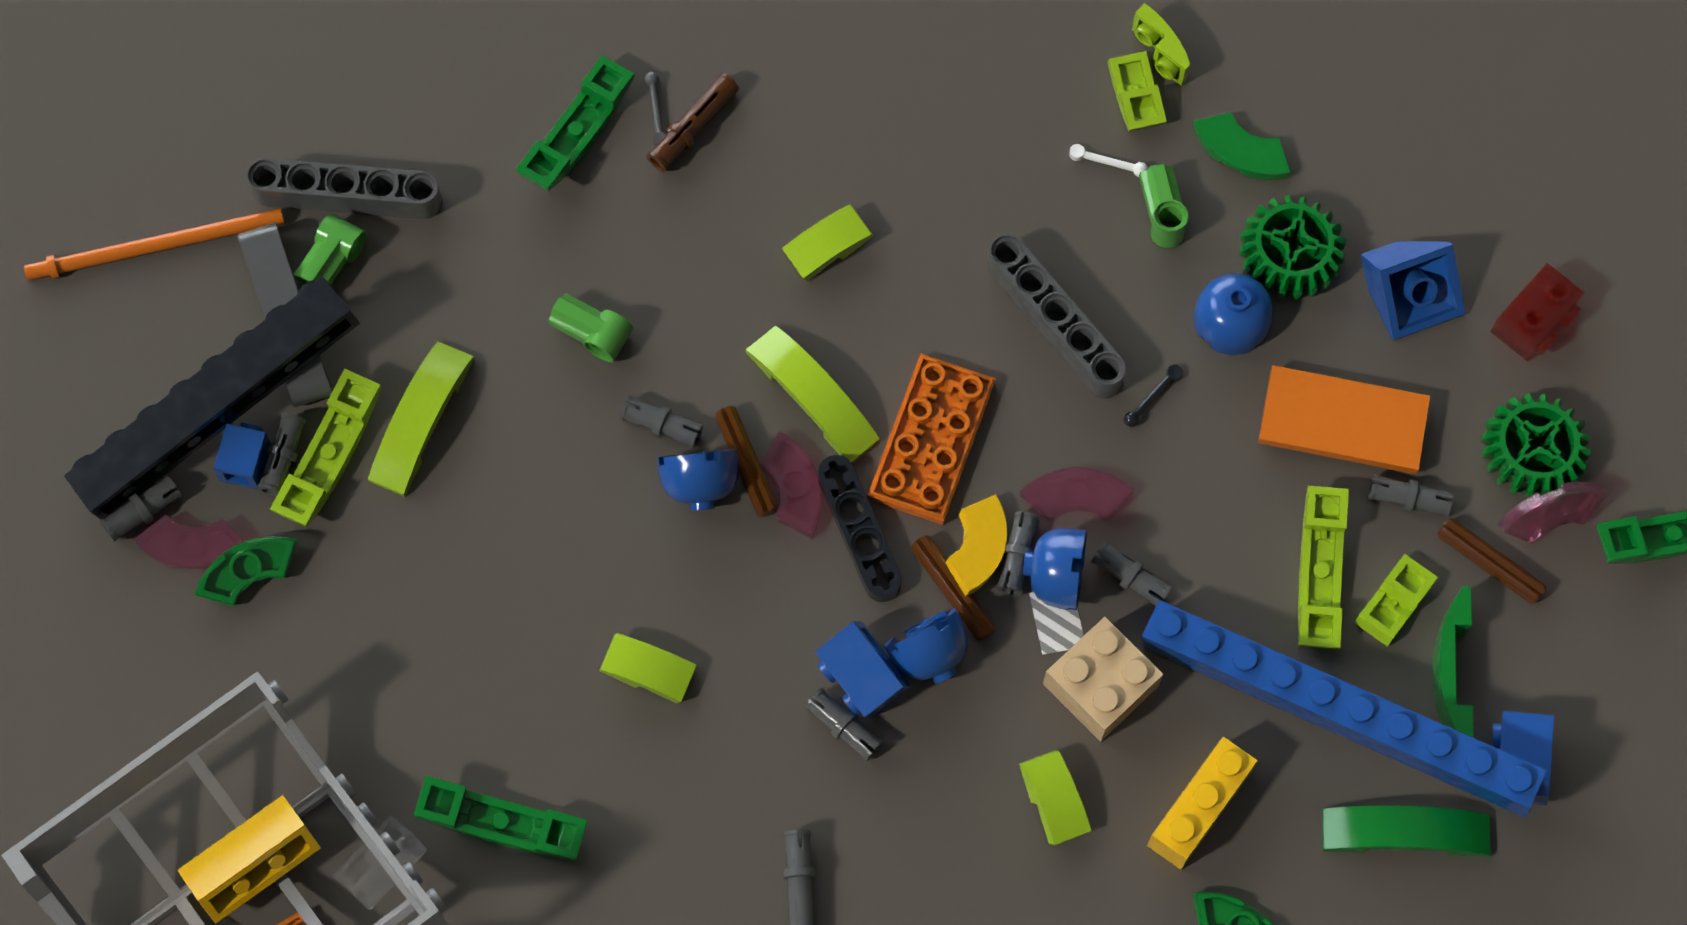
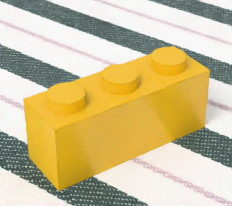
M1223 736L1153 832L1147 846L1181 870L1250 775L1258 760Z
M282 795L177 871L197 901L216 924L321 849V847Z

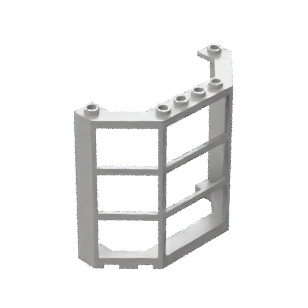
M258 671L1 855L20 884L36 900L46 915L52 918L56 925H87L42 865L110 817L169 896L131 925H155L177 908L189 925H205L188 901L194 895L187 884L181 888L177 886L121 811V808L187 761L236 828L247 820L197 753L264 706L321 785L292 806L299 818H302L330 797L407 899L373 925H396L414 911L419 916L407 925H448L442 916V913L448 909L433 888L425 893L419 885L423 880L409 861L404 865L399 863L395 856L401 851L387 832L380 836L377 834L373 826L378 821L364 802L359 806L355 805L351 797L356 792L342 773L336 778L333 776L284 708L283 704L289 700L275 680L267 684ZM286 874L275 881L307 925H323Z

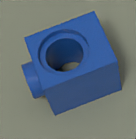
M242 422L239 426L226 424L213 467L221 482L257 489L268 457L265 455L267 447L272 445L263 428L247 422Z

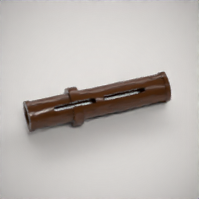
M721 73L717 80L677 123L672 122L666 129V136L646 156L653 167L661 172H665L684 149L689 150L695 144L694 138L715 117L728 100L739 91V86L735 80L729 75Z

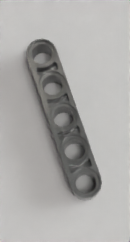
M263 158L254 161L246 172L247 181L255 200L261 205L269 207L430 219L439 213L443 205L436 178L424 171ZM266 178L275 179L269 186H259L260 182ZM303 182H314V185L307 190L298 189V186ZM343 185H353V188L347 193L336 192ZM382 188L393 189L386 196L380 197L375 195ZM421 191L432 193L426 199L419 200L414 198Z
M276 222L238 234L264 318L273 308L285 305L293 299L299 291ZM320 355L285 382L294 407L329 397L332 393Z
M1010 234L996 237L991 242L987 262L988 271L1092 394L1100 398L1115 396L1121 389L1126 372L1125 362L1019 238ZM1002 253L1011 254L1015 261L1004 263L997 256ZM1026 282H1033L1040 287V290L1029 292L1023 289L1021 285ZM1051 311H1058L1065 316V319L1053 321L1046 314ZM1076 340H1082L1087 342L1091 348L1086 351H1080L1075 349L1071 343ZM1104 369L1110 370L1115 374L1116 378L1106 381L1101 379L1097 372Z

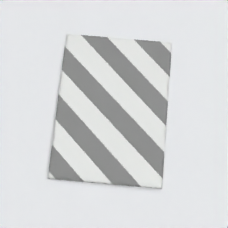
M1034 592L1029 593L1042 655L1067 651L1084 636L1078 608L1077 610H1066L1052 607L1039 600Z

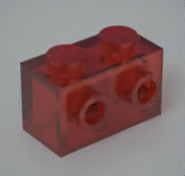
M1546 263L1497 318L1490 332L1528 362L1536 351L1543 355L1558 337L1553 332L1561 323L1568 327L1582 311V308L1577 304L1585 292L1550 264Z

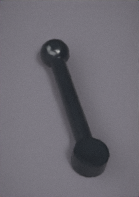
M1175 364L1169 366L1166 371V377L1133 412H1128L1124 415L1123 420L1126 426H1136L1139 423V416L1171 382H1177L1181 379L1183 371L1180 366Z

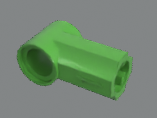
M1165 164L1153 165L1139 174L1151 222L1150 236L1158 246L1173 248L1178 246L1185 237L1188 211L1182 204L1173 166H1166ZM1173 221L1178 226L1166 227L1161 222Z
M333 213L328 214L317 229L314 238L315 244L294 273L295 280L304 285L323 276L331 285L345 263L353 262L358 257L366 243L367 232Z
M567 293L558 298L548 319L550 326L582 342L591 354L610 363L615 360L634 329L633 325L618 313L611 310L601 312Z

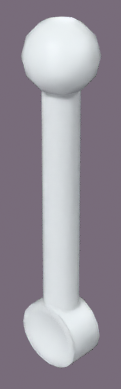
M1080 144L1071 146L1069 152L1070 158L1074 161H1081L1083 158L1132 171L1137 177H1139L1140 172L1148 169V166L1143 162L1133 164L1085 151L1084 147Z

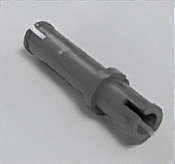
M798 830L784 832L787 868L783 870V879L787 880L789 925H814L812 879L816 877V868L811 867V831L801 830L800 834H798Z

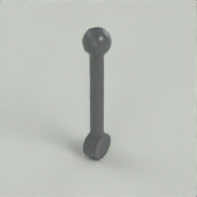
M649 72L645 75L644 81L650 90L655 125L653 144L656 147L666 136V133L663 132L657 84L660 78L657 73Z

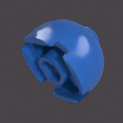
M1233 273L1221 275L1206 285L1197 298L1193 320L1197 334L1200 338L1202 336L1206 342L1211 344L1210 348L1219 353L1238 355L1249 353L1265 340L1271 329L1274 309L1271 296L1261 283L1250 276Z
M737 449L657 457L658 474L661 486L666 494L676 502L690 503L691 511L715 509L714 501L727 497L734 490L739 477Z
M1057 528L1048 531L1038 539L1034 552L1026 551L1023 575L1031 576L1032 591L1045 604L1059 609L1077 610L1082 585V569L1084 568L1086 530Z
M952 608L948 615L946 611H942L905 629L906 639L897 642L894 636L884 644V648L891 661L900 673L909 679L917 681L932 678L935 684H938L957 673L954 666L965 657L968 649V635L956 608Z

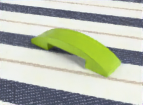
M776 325L745 350L746 354L771 381L775 379L823 431L825 440L840 456L849 459L853 464L880 441L879 436L838 384L797 342Z
M437 341L415 373L389 423L369 473V482L401 496H406L422 464L421 455L453 392L457 393L474 361V356Z
M344 369L326 403L329 409L294 474H288L270 508L272 512L305 527L310 525L333 492L358 446L381 390L380 384Z
M1309 485L1307 487L1298 591V646L1334 650H1340L1343 608H1340L1344 532L1347 529L1349 489Z

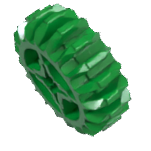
M1288 194L1284 197L1282 205L1274 197L1269 200L1267 208L1259 205L1255 210V217L1250 216L1246 219V229L1242 230L1239 240L1243 245L1239 248V255L1246 258L1242 265L1244 271L1254 270L1251 277L1258 282L1261 280L1265 281L1264 288L1267 292L1272 287L1279 289V299L1285 296L1286 291H1291L1292 296L1297 300L1301 297L1303 289L1310 297L1316 294L1317 286L1325 290L1331 282L1330 278L1338 276L1340 272L1338 265L1343 264L1346 255L1341 250L1345 248L1346 240L1339 236L1342 231L1341 224H1330L1334 216L1332 211L1324 214L1319 212L1321 208L1320 201L1315 203L1313 207L1306 206L1307 199L1305 195L1299 199L1298 204L1293 203L1292 198ZM1291 224V226L1288 229H1273V232H1268V230L1275 226ZM1305 229L1310 231L1317 239L1310 237ZM1295 236V251L1292 259H1290L1291 249H1289V244L1292 237ZM1267 255L1274 257L1279 262L1280 267L1273 263ZM1312 262L1318 263L1306 270L1293 271L1300 264L1311 265Z
M1530 393L1523 395L1521 403L1513 397L1507 401L1506 407L1498 406L1493 413L1495 418L1491 417L1487 420L1485 427L1488 432H1484L1481 436V443L1487 447L1482 450L1481 458L1492 460L1486 467L1487 473L1497 471L1500 473L1496 480L1497 485H1502L1506 481L1512 484L1509 490L1510 495L1516 494L1519 488L1524 489L1526 500L1531 499L1535 491L1538 492L1542 500L1548 499L1551 491L1560 496L1565 492L1566 486L1571 488L1579 481L1577 475L1585 473L1587 465L1584 461L1590 458L1591 450L1584 446L1590 442V435L1579 433L1585 426V420L1573 421L1571 419L1575 414V407L1568 409L1566 412L1560 409L1562 405L1561 398L1556 399L1551 405L1547 403L1546 393L1540 394L1536 402H1534ZM1529 421L1545 424V426H1534ZM1506 432L1512 437L1511 442L1517 448L1518 454L1514 459L1507 448ZM1557 434L1564 444L1565 460L1560 456L1561 451L1554 442ZM1544 438H1546L1541 447H1538L1536 450L1533 449L1529 454L1526 455V452L1528 451L1530 446H1533L1536 443L1539 444ZM1526 467H1538L1543 472L1531 471L1526 469Z

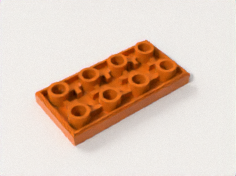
M920 353L867 499L944 525L996 378Z
M1272 365L1258 443L1417 474L1430 396Z

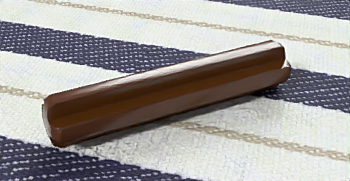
M727 406L716 412L717 423L729 450H738L739 474L757 516L762 518L777 511L776 500L734 406Z
M1449 518L1440 528L1438 537L1530 604L1538 602L1546 591L1547 587L1543 582L1455 519Z
M925 535L917 539L912 544L911 550L952 607L956 608L961 619L974 637L981 641L990 636L995 631V624L973 594L965 597L945 563L947 559L931 537Z

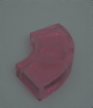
M779 431L760 464L763 472L773 479L780 492L781 503L776 515V521L812 539L821 513V488L813 464L805 451L790 437Z
M1065 468L1036 478L1020 490L1019 496L1048 522L1061 513L1076 510L1093 513L1106 521L1133 494L1134 489L1119 478L1099 470Z
M1570 482L1560 484V489L1547 492L1542 496L1535 493L1523 500L1509 511L1498 525L1504 533L1532 544L1544 532L1558 525L1568 523L1584 525L1609 494L1602 486L1594 483Z
M164 515L133 540L145 554L159 563L176 569L206 570L224 551L243 542L223 518L209 526L192 528L177 524L167 515Z

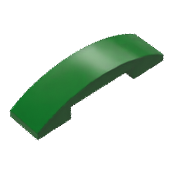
M601 55L580 83L581 91L544 140L542 142L537 140L515 168L516 173L548 192L554 188L577 165L605 128L631 85L634 73Z
M1687 511L1640 520L1637 519V516L1601 522L1596 525L1608 564L1647 562L1687 555Z
M1462 586L1447 609L1437 633L1432 659V685L1435 705L1441 724L1474 738L1473 705H1456L1455 636L1464 637L1472 626L1471 586Z
M427 775L425 776L414 812V817L457 833L525 852L576 861L587 824V820L550 809H547L545 812L469 791L466 790V786Z
M1421 806L1325 808L1322 810L1323 851L1364 853L1367 849L1447 852V856L1490 857L1489 814L1467 810Z

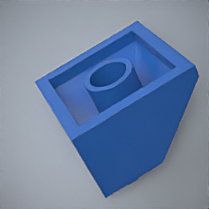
M1396 241L1361 254L1368 291L1393 340L1466 314L1454 248L1451 242Z

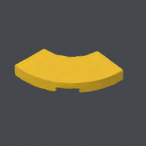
M996 494L962 508L959 513L964 528L963 544L958 551L948 557L945 563L965 597L981 588L990 579L1005 551L1007 524L1003 508Z

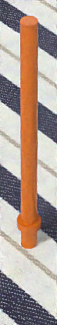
M279 208L56 258L54 254L46 256L45 261L24 265V271L28 281L47 276L56 279L61 277L60 273L235 235L276 222L277 225L284 224L285 222L282 210Z

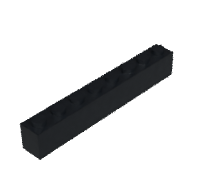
M323 276L317 280L307 282L299 289L293 299L285 305L273 308L266 315L262 323L254 329L244 331L238 335L231 347L220 355H214L203 363L201 370L188 380L185 379L176 383L165 398L157 404L149 405L140 411L137 419L125 429H120L110 434L106 438L105 444L94 453L79 458L73 464L72 470L66 473L64 477L89 512L99 519L106 518L129 503V497L134 494L139 496L223 431L226 424H232L360 324L359 320Z

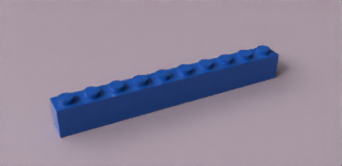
M1161 600L1158 601L1142 634L1144 649L1526 819L1543 784L1547 770Z

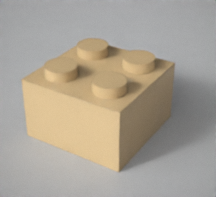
M1104 616L1046 671L1043 685L1101 742L1159 687L1163 673Z

